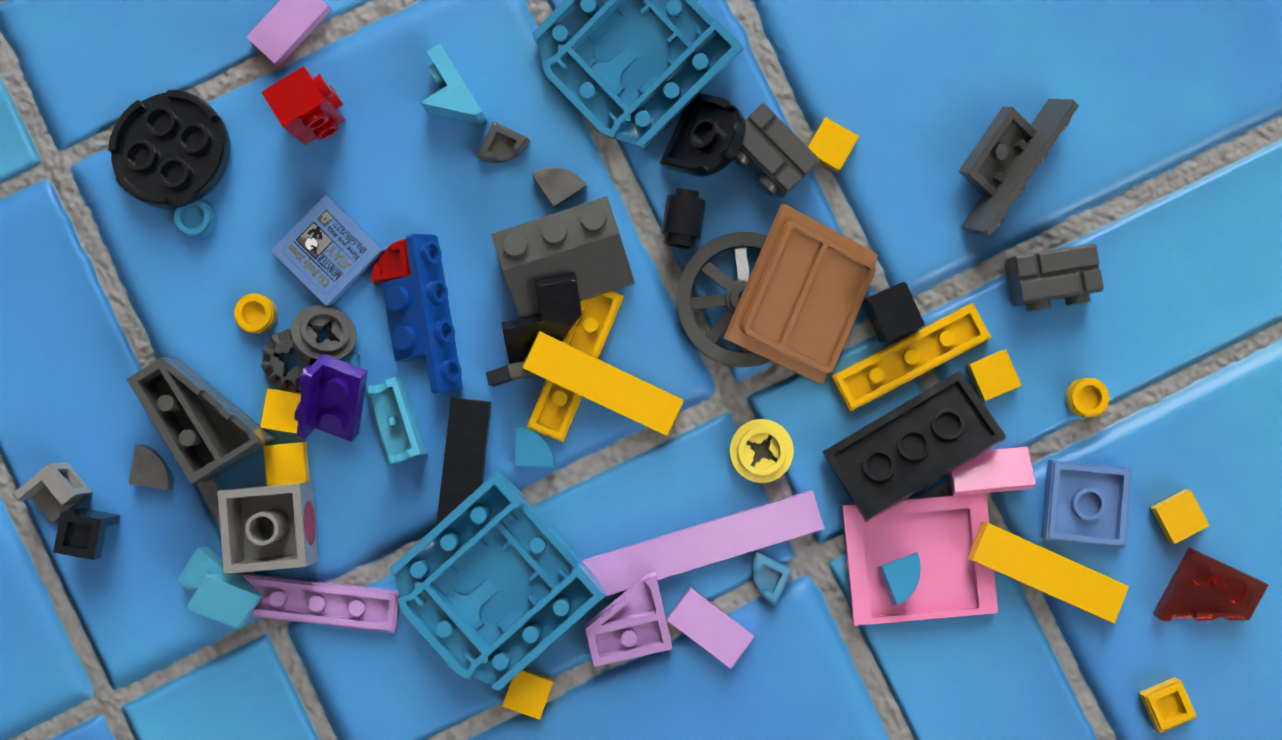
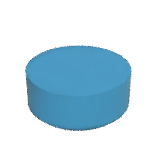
M200 199L187 206L175 208L173 222L181 234L190 238L201 239L209 236L214 231L217 225V214L211 204Z

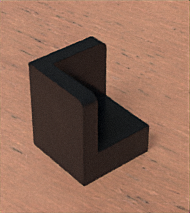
M905 282L871 295L862 302L880 343L888 342L925 326Z
M85 508L61 512L53 553L91 560L101 558L106 528L109 525L118 524L120 515Z

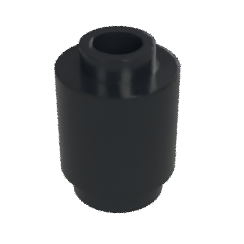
M677 188L675 195H667L661 234L665 235V245L695 249L696 240L701 239L706 201L699 198L698 191Z

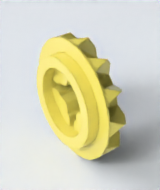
M756 419L746 422L734 433L729 452L733 467L741 476L752 482L767 483L780 478L789 469L793 460L794 448L790 435L781 425L767 419ZM770 435L771 438L768 441L767 449L776 460L773 461L770 458L762 457L758 462H755L754 466H751L754 461L755 452L750 449L751 446L747 445L746 442L750 441L751 443L761 444Z

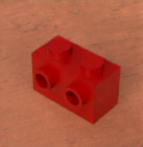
M305 66L261 92L282 127L305 145L316 138L322 140L330 137L338 130V125L346 121L339 111V108L344 106L337 92L331 85H328L321 74L314 77Z

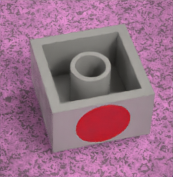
M313 481L240 487L217 491L224 574L307 567L319 561Z

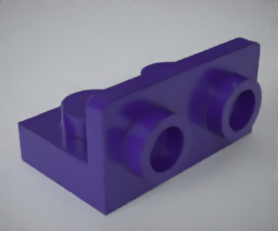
M322 354L311 367L306 366L298 380L301 398L294 415V419L298 421L296 436L305 440L316 428L352 442L359 434L368 370Z

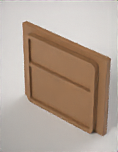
M781 204L723 339L769 360L772 364H778L823 385L827 373L832 372L836 366L876 271L874 263L878 254L834 231L833 228L817 222L786 204Z

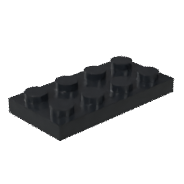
M959 370L824 450L823 456L864 521L868 522L1005 440L1006 435Z

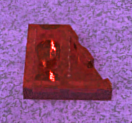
M1188 547L1153 614L1162 621H1171V618H1194L1196 621H1213L1217 618L1250 620L1269 585L1259 578Z

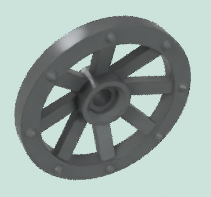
M736 232L715 238L702 246L691 257L680 277L677 289V312L681 326L688 339L701 353L721 364L733 367H754L770 362L742 348V353L723 349L715 344L727 330L739 303V293L744 291L750 277L746 248L761 250L766 240V235L753 232ZM734 248L737 280L731 279L710 263L709 260L723 251ZM699 271L726 290L725 294L691 298L693 282ZM726 307L727 311L705 336L698 327L692 310Z

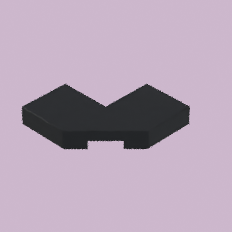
M575 273L535 280L541 315L501 322L509 363L526 359L539 331L561 341L580 318L582 311Z

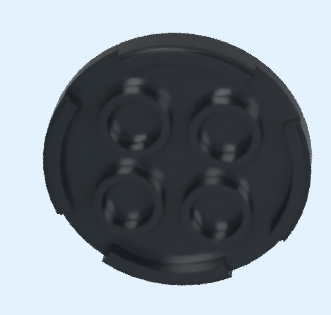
M167 90L166 93L154 95L143 101H135L122 113L112 130L108 151L111 152L116 180L127 193L153 207L178 208L202 199L219 183L229 162L230 137L221 116L203 99L185 91Z

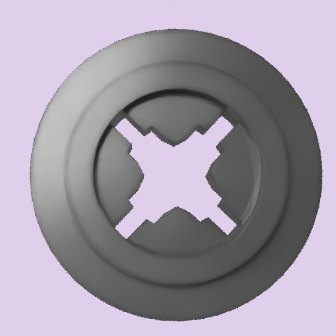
M324 305L311 306L300 311L292 322L290 336L294 341V350H300L304 353L307 361L311 359L317 360L322 354L342 361L346 355L352 352L355 346V327L352 321L336 308ZM329 326L330 334L328 339H325L323 343H316L317 333L320 334Z
M286 329L271 336V340L262 349L263 359L260 366L267 376V381L280 390L301 392V389L298 388V380L305 366H293L291 371L288 372V363L279 357L280 354H292L294 352V341L290 336L291 329ZM297 350V358L311 367L316 359L307 361L305 354Z

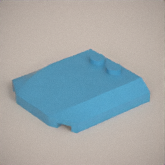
M564 0L532 33L538 46L546 77L602 135L642 149L666 128L744 50L736 38L696 0Z
M498 471L389 568L391 577H395L400 596L398 602L401 613L457 675L470 679V677L492 685L490 688L497 691L501 690L606 595V591L591 570L522 493Z

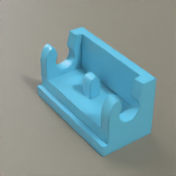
M392 377L386 379L384 383L366 386L365 394L388 465L428 453L404 378Z

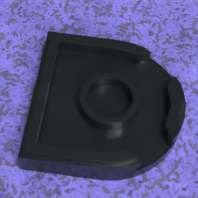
M698 94L683 110L660 164L667 169L699 177L719 172L735 158L744 141L746 125L742 112L725 98Z

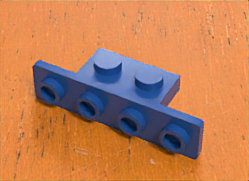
M410 234L406 236V244L412 275L382 283L395 361H402L425 356L431 392L437 394L460 391L463 389L462 371L456 349L455 330L451 319L448 289L445 284L441 260L442 253L438 237L431 234Z

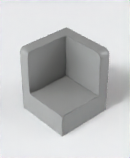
M68 462L46 465L12 495L17 501L32 499L49 521L55 522L59 521L61 512L72 510L89 496L92 491Z

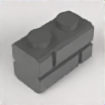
M764 103L745 120L746 131L744 141L733 159L742 168L749 165L759 175L756 181L767 194L773 196L777 193L781 198H784L820 161Z
M1095 243L1018 255L1005 260L1013 307L1026 305V311L1031 312L1051 308V300L1065 298L1066 306L1091 302L1090 294L1101 292L1104 288L1101 270L1098 267L1100 263Z

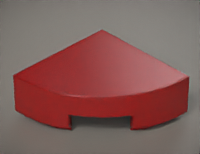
M406 239L392 243L381 254L372 270V284H382L383 282L412 275Z

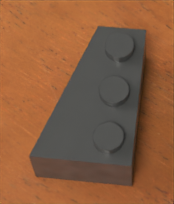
M161 357L127 378L131 388L191 484L210 481L276 439L264 428H260L259 424L180 359Z

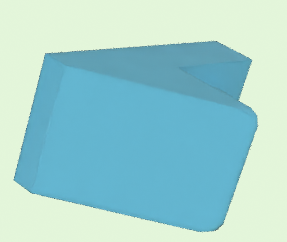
M439 43L426 51L433 62L427 69L439 88L445 86L421 101V105L426 112L480 125L487 121L442 45Z
M209 547L197 548L177 579L179 583L193 594L186 606L188 610L237 629L243 627L263 597V594L239 573L224 574L223 560Z

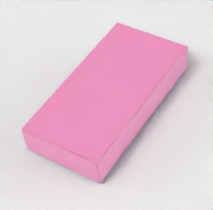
M1027 447L987 450L948 473L953 496L1033 489L1036 485Z

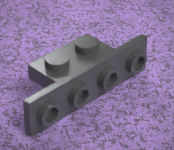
M1048 99L1031 125L1013 107L1001 108L958 171L982 194V197L961 226L962 229L966 232L990 236L1001 225L1005 214L1015 199L1022 194L1026 183L1034 171L1046 159L1049 149L1060 133L1069 125L1071 117L1079 107L1073 99Z

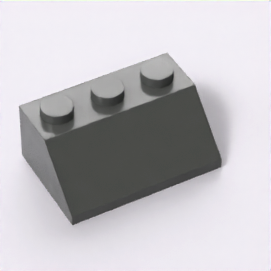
M607 196L491 234L504 277L520 319L541 315L535 280L575 273L580 302L635 284Z

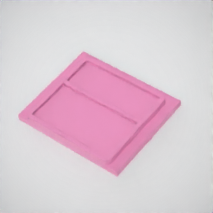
M986 493L905 499L868 522L864 521L854 504L842 505L847 555L846 567L848 568L854 626L998 613L994 570L967 559L981 523H989ZM918 552L921 566L918 585L909 598L898 605H892L877 567Z

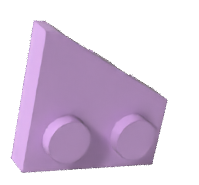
M655 571L649 572L585 623V631L594 667L673 649Z

